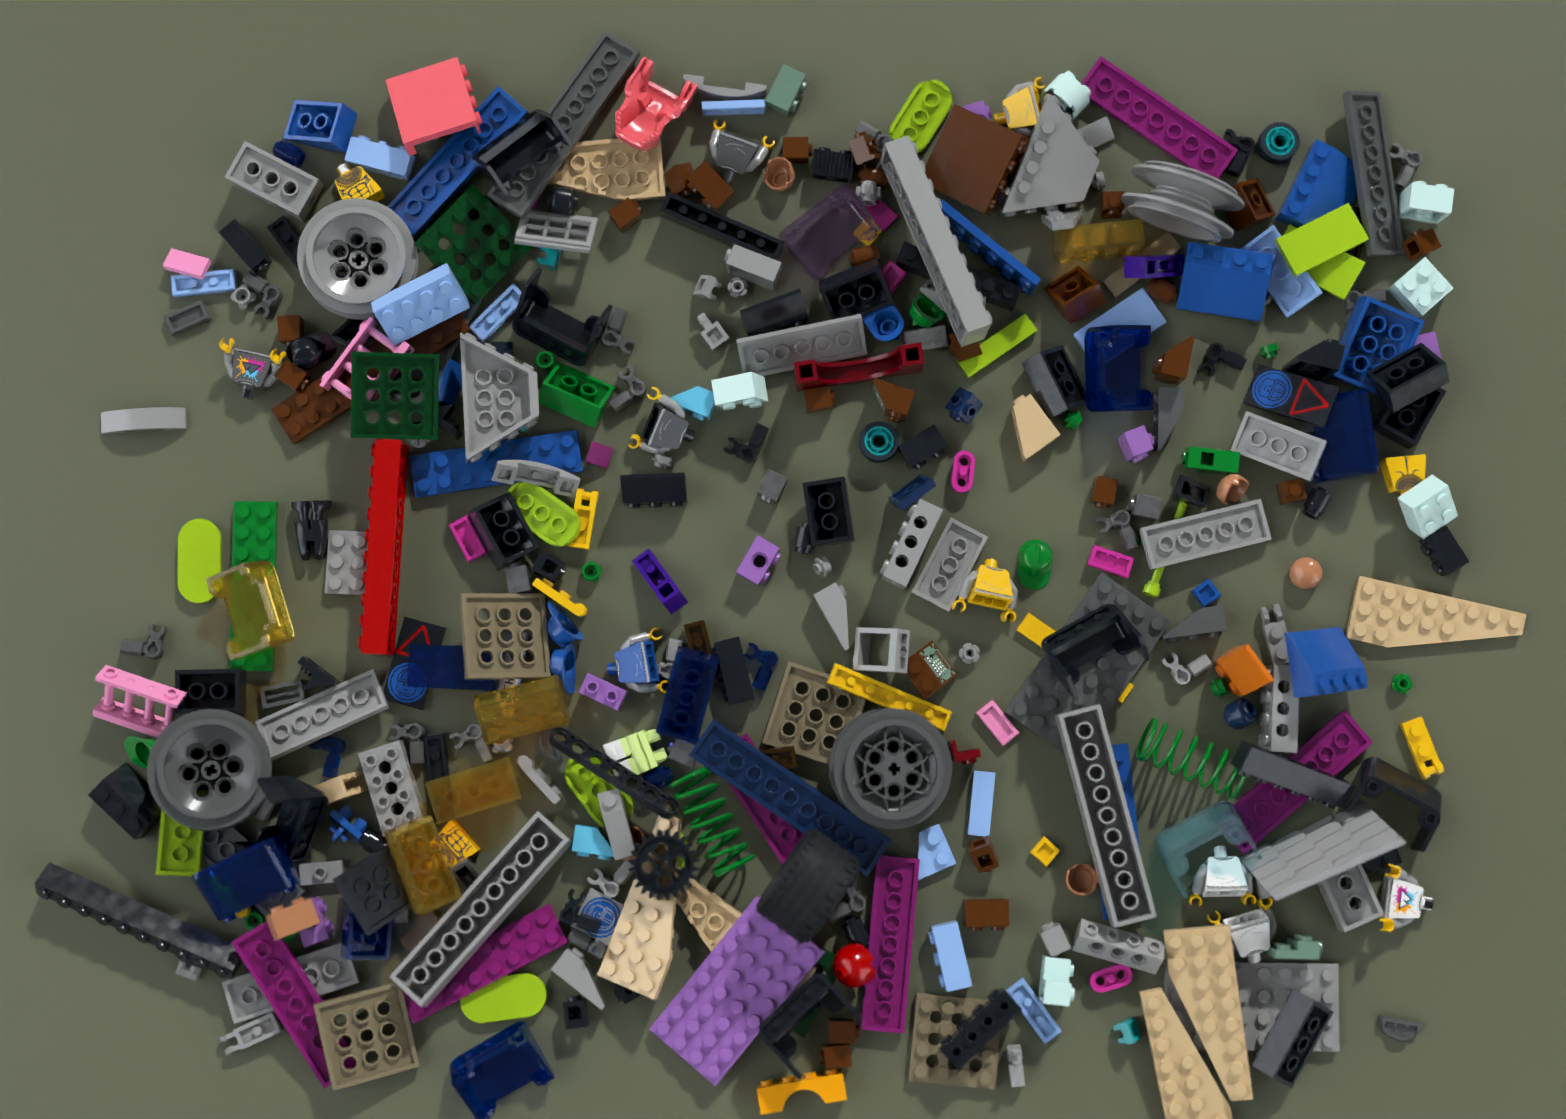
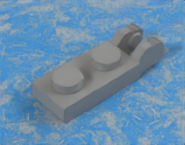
M1273 605L1276 622L1270 623L1267 608L1261 607L1262 629L1271 664L1289 663L1284 634L1287 633L1280 605Z
M521 755L517 758V764L553 804H559L563 800L560 796L562 791L555 784L550 785L545 780L548 776L540 768L537 770L534 768L535 761L530 759L528 755Z
M273 1011L234 1029L233 1032L219 1039L220 1042H226L232 1037H236L238 1044L224 1050L227 1055L282 1032L283 1029L276 1012Z

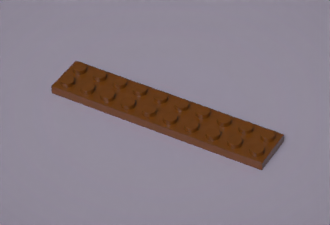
M459 313L405 340V342L415 349L414 354H436L460 339V333L465 335V333H470L472 330L462 314ZM378 340L366 347L371 352H393ZM375 367L369 368L367 371V375L372 379L376 378L380 373ZM344 370L337 380L351 389V373ZM399 371V373L393 380H395L398 377L400 378L402 376L401 371ZM322 376L307 385L304 391L301 389L271 409L294 445L351 409V400L334 387L327 391L320 386Z

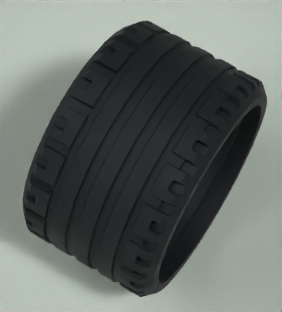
M809 829L763 892L756 904L757 912L764 918L766 917L771 923L776 924L779 929L784 930L786 934L793 936V939L799 943L809 942L831 915L850 887L860 869L859 859L853 854H849L846 849H842L836 842L831 841L828 836H824L818 829Z

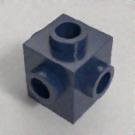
M959 387L945 408L950 412L949 417L957 423L962 421L969 425L984 404L972 392Z

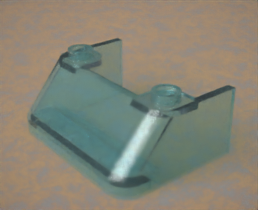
M1219 800L1161 831L1156 837V846L1184 899L1189 897L1188 890L1180 878L1189 869V862L1185 854L1221 834L1232 845H1240L1248 841L1258 860L1262 858L1261 852L1238 812L1228 800Z

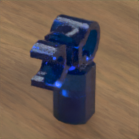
M749 643L748 646L754 648L755 652L752 655L745 653L744 656L750 660L756 658L759 663L763 664L762 667H759L752 686L766 691L773 673L771 669L779 662L778 655L774 651L764 648L759 650L756 644Z
M327 736L326 738L319 739L317 745H309L311 749L319 750L323 748L324 751L329 752V755H326L322 776L329 778L337 777L341 761L339 756L346 749L345 741L341 738Z

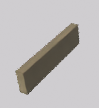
M1168 231L1138 255L1175 254L1181 249V246ZM1123 265L1102 281V284L1115 299L1142 278H1124Z

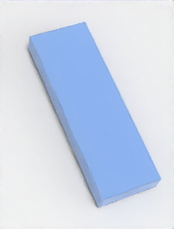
M764 100L702 102V114L704 116L765 113Z
M234 269L206 272L203 280L183 274L171 276L172 295L174 298L232 292L237 289L236 272Z
M512 284L469 326L483 343L516 312L521 291Z
M973 770L967 835L984 837L990 835L995 783L994 772Z
M1023 977L1006 989L1009 996L1022 1008V1014L1044 1044L1062 1032Z

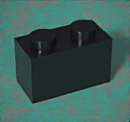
M933 424L900 444L897 450L910 470L913 468L919 470L927 464L926 460L932 456L936 459L943 455L947 444Z
M1447 525L1441 527L1425 539L1419 540L1421 551L1430 558L1433 570L1440 574L1441 577L1451 574L1470 562Z

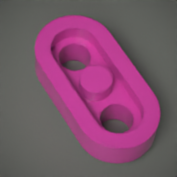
M969 451L958 452L953 460L951 486L957 493L968 492L973 484L975 458ZM966 459L968 464L963 466L960 464V460ZM958 480H964L965 486H959Z
M1121 964L1108 966L1092 972L1089 977V984L1096 992H1107L1128 985L1132 980V971L1128 966ZM1120 970L1124 972L1122 978L1117 977V972ZM1098 977L1103 978V983L1100 985L1096 983Z

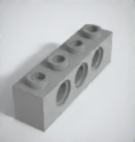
M1081 919L1074 933L1072 951L1156 974L1164 960L1165 942Z

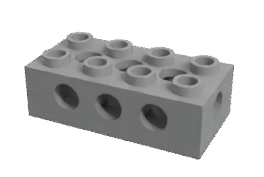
M244 141L225 175V178L232 185L303 222L306 220L324 187L318 178ZM296 188V191L290 194L291 190Z
M919 499L918 503L914 502L911 505L907 514L910 519L908 522H903L898 532L901 538L899 542L894 541L888 553L892 557L890 561L885 560L879 572L883 574L882 580L902 590L906 588L943 509L922 499ZM914 521H921L924 528H917L914 525ZM905 540H912L915 544V547H907L905 545ZM898 558L903 559L906 566H897L895 560Z
M1267 665L1265 668L1274 680L1264 685L1263 691L1260 692V704H1263L1262 712L1259 714V725H1262V733L1258 736V746L1272 752L1297 753L1299 697L1294 698L1289 665Z
M398 740L358 753L383 836L429 822L404 740ZM385 762L391 764V771L389 773H386L383 769ZM392 782L396 783L398 787L395 794L390 791V784ZM398 803H401L404 807L402 814L396 811Z
M1362 864L1317 883L1334 923L1340 931L1347 932L1384 915ZM1344 877L1346 883L1341 887L1340 880ZM1353 897L1355 903L1352 907H1350L1349 901Z

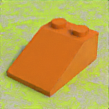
M1248 644L1233 647L1214 661L1216 665L1214 667L1215 671L1221 678L1225 677L1229 683L1227 687L1234 695L1244 696L1274 680Z

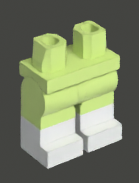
M657 729L642 730L603 745L607 756L615 761L631 755V758L619 763L637 775L660 766L659 763L668 758L664 747L654 751L651 743L661 740ZM613 769L615 776H619L618 772Z

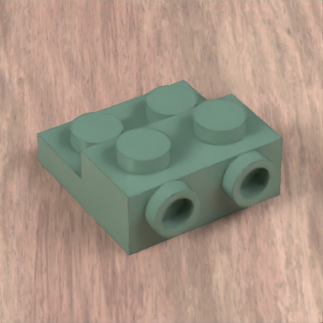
M1296 933L1294 937H1287V944L1285 942H1272V945H1270L1269 950L1265 951V954L1276 959L1320 960L1323 944L1322 941L1313 939V936Z

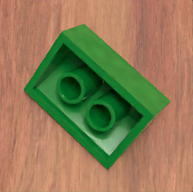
M558 362L542 383L538 401L539 404L595 428L606 410L615 387Z

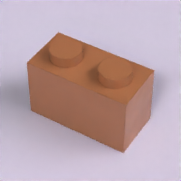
M304 897L291 901L292 906L287 908L280 905L270 909L271 914L265 917L274 941L320 923L311 898L304 900Z

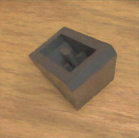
M468 857L448 869V872L465 892L481 875L472 857Z

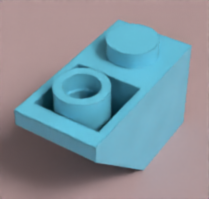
M699 386L670 397L679 404L683 411L691 413V417L699 421H703V419L709 420L715 406L713 392Z
M575 825L571 851H576L577 856L589 857L590 853L597 854L598 859L610 860L611 857H614L611 844L599 827Z

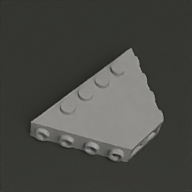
M1050 93L1044 95V104L1003 208L998 211V214L1004 213V217L1017 215L1016 211L1024 210L1025 214L1037 212L1039 207H1044L1045 211L1057 209L1059 204H1065V208L1078 206L1077 202L1084 201L1100 162L1097 158L1098 153L1092 146L1087 145L1084 141L1086 139L1085 135L1081 130H1076L1072 124L1073 119L1067 112L1064 113L1059 107L1061 105L1060 101L1056 96H1051Z
M460 333L466 463L469 461L474 463L483 457L482 453L486 450L494 451L501 446L500 442L507 438L509 441L519 435L518 431L523 427L529 429L537 423L536 419L539 417L537 372L534 371V367L527 363L521 365L516 362L512 355L507 353L502 355L496 352L494 346L488 343L483 345L477 342L475 336L469 333H465V335Z

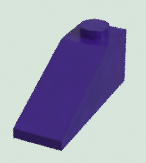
M1184 254L1125 256L1124 278L1145 279L1182 275Z
M647 549L632 560L671 615L688 603L650 549Z

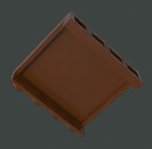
M955 104L925 166V174L927 179H931L934 190L989 216L990 212H993L998 204L996 199L999 193H1003L1006 188L1008 174L1012 173L1016 167L1017 162L1015 160L1018 154H1021L1026 146V142H1024L1026 138L1017 132Z

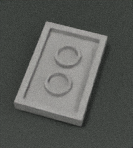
M329 530L325 594L361 596L362 593H365L362 577L363 572H366L367 563H364V552L368 550V542L365 540L366 532Z

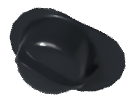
M318 331L292 340L287 345L286 354L294 366L308 370L330 359L336 352L337 344L334 340L330 339L331 334Z

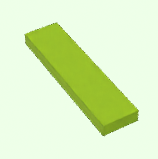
M1025 313L981 343V355L961 362L957 360L956 362L967 378H970L1038 330Z

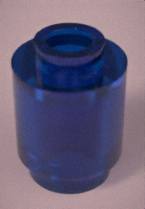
M286 140L276 142L272 149L275 157L297 168L303 164L306 153L302 152L301 148Z
M661 764L646 773L643 779L661 790L673 783L671 778L674 777V774L669 766L664 767Z

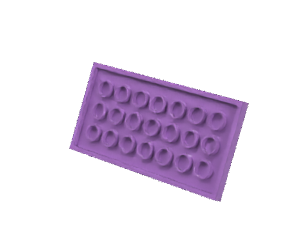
M759 895L750 903L650 1027V1030L714 1086L718 1084L758 1035L760 1024L788 998L825 952L812 940L806 943H799L793 939V936H789L784 930L779 929L776 924L761 916L756 909V904L760 899Z

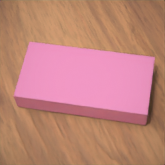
M171 248L163 267L165 270L203 280L211 265V261L209 258Z
M993 700L976 712L977 716L1002 746L1019 734L1018 730Z

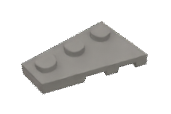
M1054 209L1048 210L1047 214H1041L1042 223L1052 231L1074 228L1077 222H1080V219L1083 218L1082 209L1064 212Z

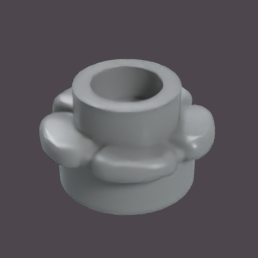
M1102 171L1095 172L1091 182L1092 188H1096L1097 191L1106 188Z
M740 277L733 278L727 286L730 295L735 298L745 296L748 291L747 281L742 280Z
M661 453L652 457V460L655 461V466L666 469L667 466L671 467L672 457Z
M825 556L815 558L813 568L816 574L826 577L827 573L832 571L830 562Z
M966 643L959 650V657L966 664L975 663L980 657V650L978 646Z

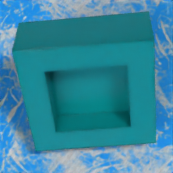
M540 247V251L547 253V256L545 258L538 257L537 263L556 271L561 250Z
M1135 1016L1127 1017L1113 1026L1114 1031L1121 1030L1124 1035L1117 1039L1119 1043L1133 1044L1142 1037Z

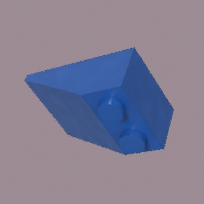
M294 100L283 139L327 151L347 152L358 114L343 103Z

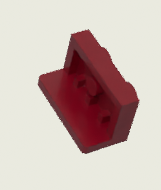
M948 741L952 762L962 761V764L965 765L977 762L976 758L981 757L979 748L958 752L956 741Z

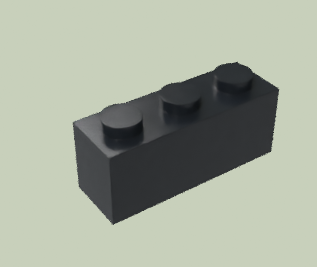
M739 636L714 642L715 647L711 648L714 661H719L720 668L716 670L719 681H724L725 689L722 690L724 701H729L730 705L754 700L755 697Z

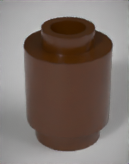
M866 164L865 168H860L857 178L861 182L866 180L875 181L877 187H881L883 190H885L888 181L883 169Z
M876 245L852 249V254L848 255L851 267L874 258H878L880 262V255Z
M1160 277L1152 278L1145 291L1149 293V296L1166 305L1169 301L1173 303L1178 294V291L1175 290L1176 285Z

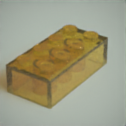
M1142 219L1077 225L1071 229L1056 230L1052 237L1055 262H1061V264L1065 265L1073 263V260L1091 262L1094 261V258L1112 260L1115 256L1123 255V258L1125 256H1136L1145 245Z
M558 675L474 696V709L486 745L570 724L569 710Z
M510 756L425 782L437 824L522 798Z
M422 815L384 832L414 913L423 915L462 897L432 816Z

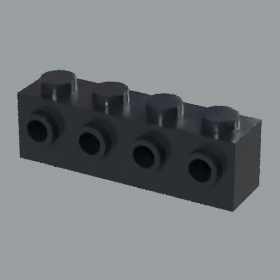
M1002 987L999 990L995 988L987 996L989 1000L984 1005L981 1003L977 1005L971 1012L973 1015L968 1020L963 1019L956 1026L957 1031L952 1036L948 1034L941 1040L940 1051L958 1070L1022 1010Z

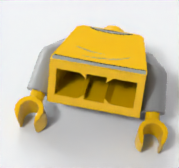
M1037 77L1033 83L1030 81L1015 85L1007 95V98L1002 101L1004 112L994 115L995 123L1001 126L1008 124L1010 130L1019 134L1024 133L1027 138H1030L1042 109L1038 93L1044 90L1045 85L1041 87L1037 85L1041 83L1042 78Z
M987 559L984 565H979L976 571H971L963 580L958 593L959 599L952 603L951 608L954 610L959 602L962 606L960 612H963L966 609L964 601L967 599V603L1004 610L1000 615L1001 621L1006 622L1007 615L1009 614V622H1014L1016 614L1013 612V608H1016L1018 590L1010 579L1009 572L1005 569L997 568V561L995 559Z

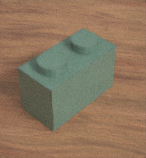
M783 64L765 100V107L788 118L790 112L794 113L797 108L799 94L803 95L808 84L806 82V74Z

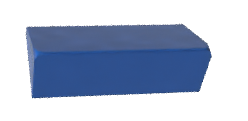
M449 359L439 378L438 401L445 405H453L462 389L461 364Z

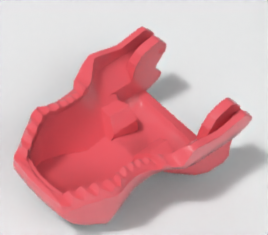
M646 57L641 59L636 70L627 80L624 103L615 113V136L624 143L641 151L650 150L659 144L665 126L671 120L680 117L688 109L693 101L692 97L698 88L697 84L688 80L679 97L649 81L654 72L652 70L654 61Z

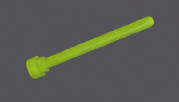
M1186 501L1179 502L1173 520L1183 518L1187 508ZM1165 566L1154 570L1151 581L1144 585L1143 594L1154 598L1159 597L1161 591L1159 582Z

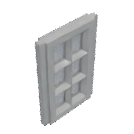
M530 209L523 219L520 218L514 244L590 254L598 226V218L571 214H554L548 211Z

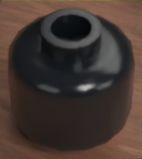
M555 186L552 191L548 192L547 207L550 208L552 213L570 215L573 208L577 209L578 196H574L572 188Z

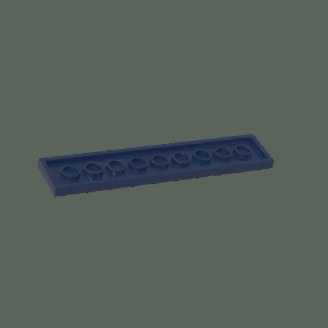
M712 719L688 754L802 833L806 834L809 829L815 828L821 831L824 836H828L831 841L839 844L842 849H846L849 854L857 857L860 861L859 871L866 876L869 875L892 841L714 719Z

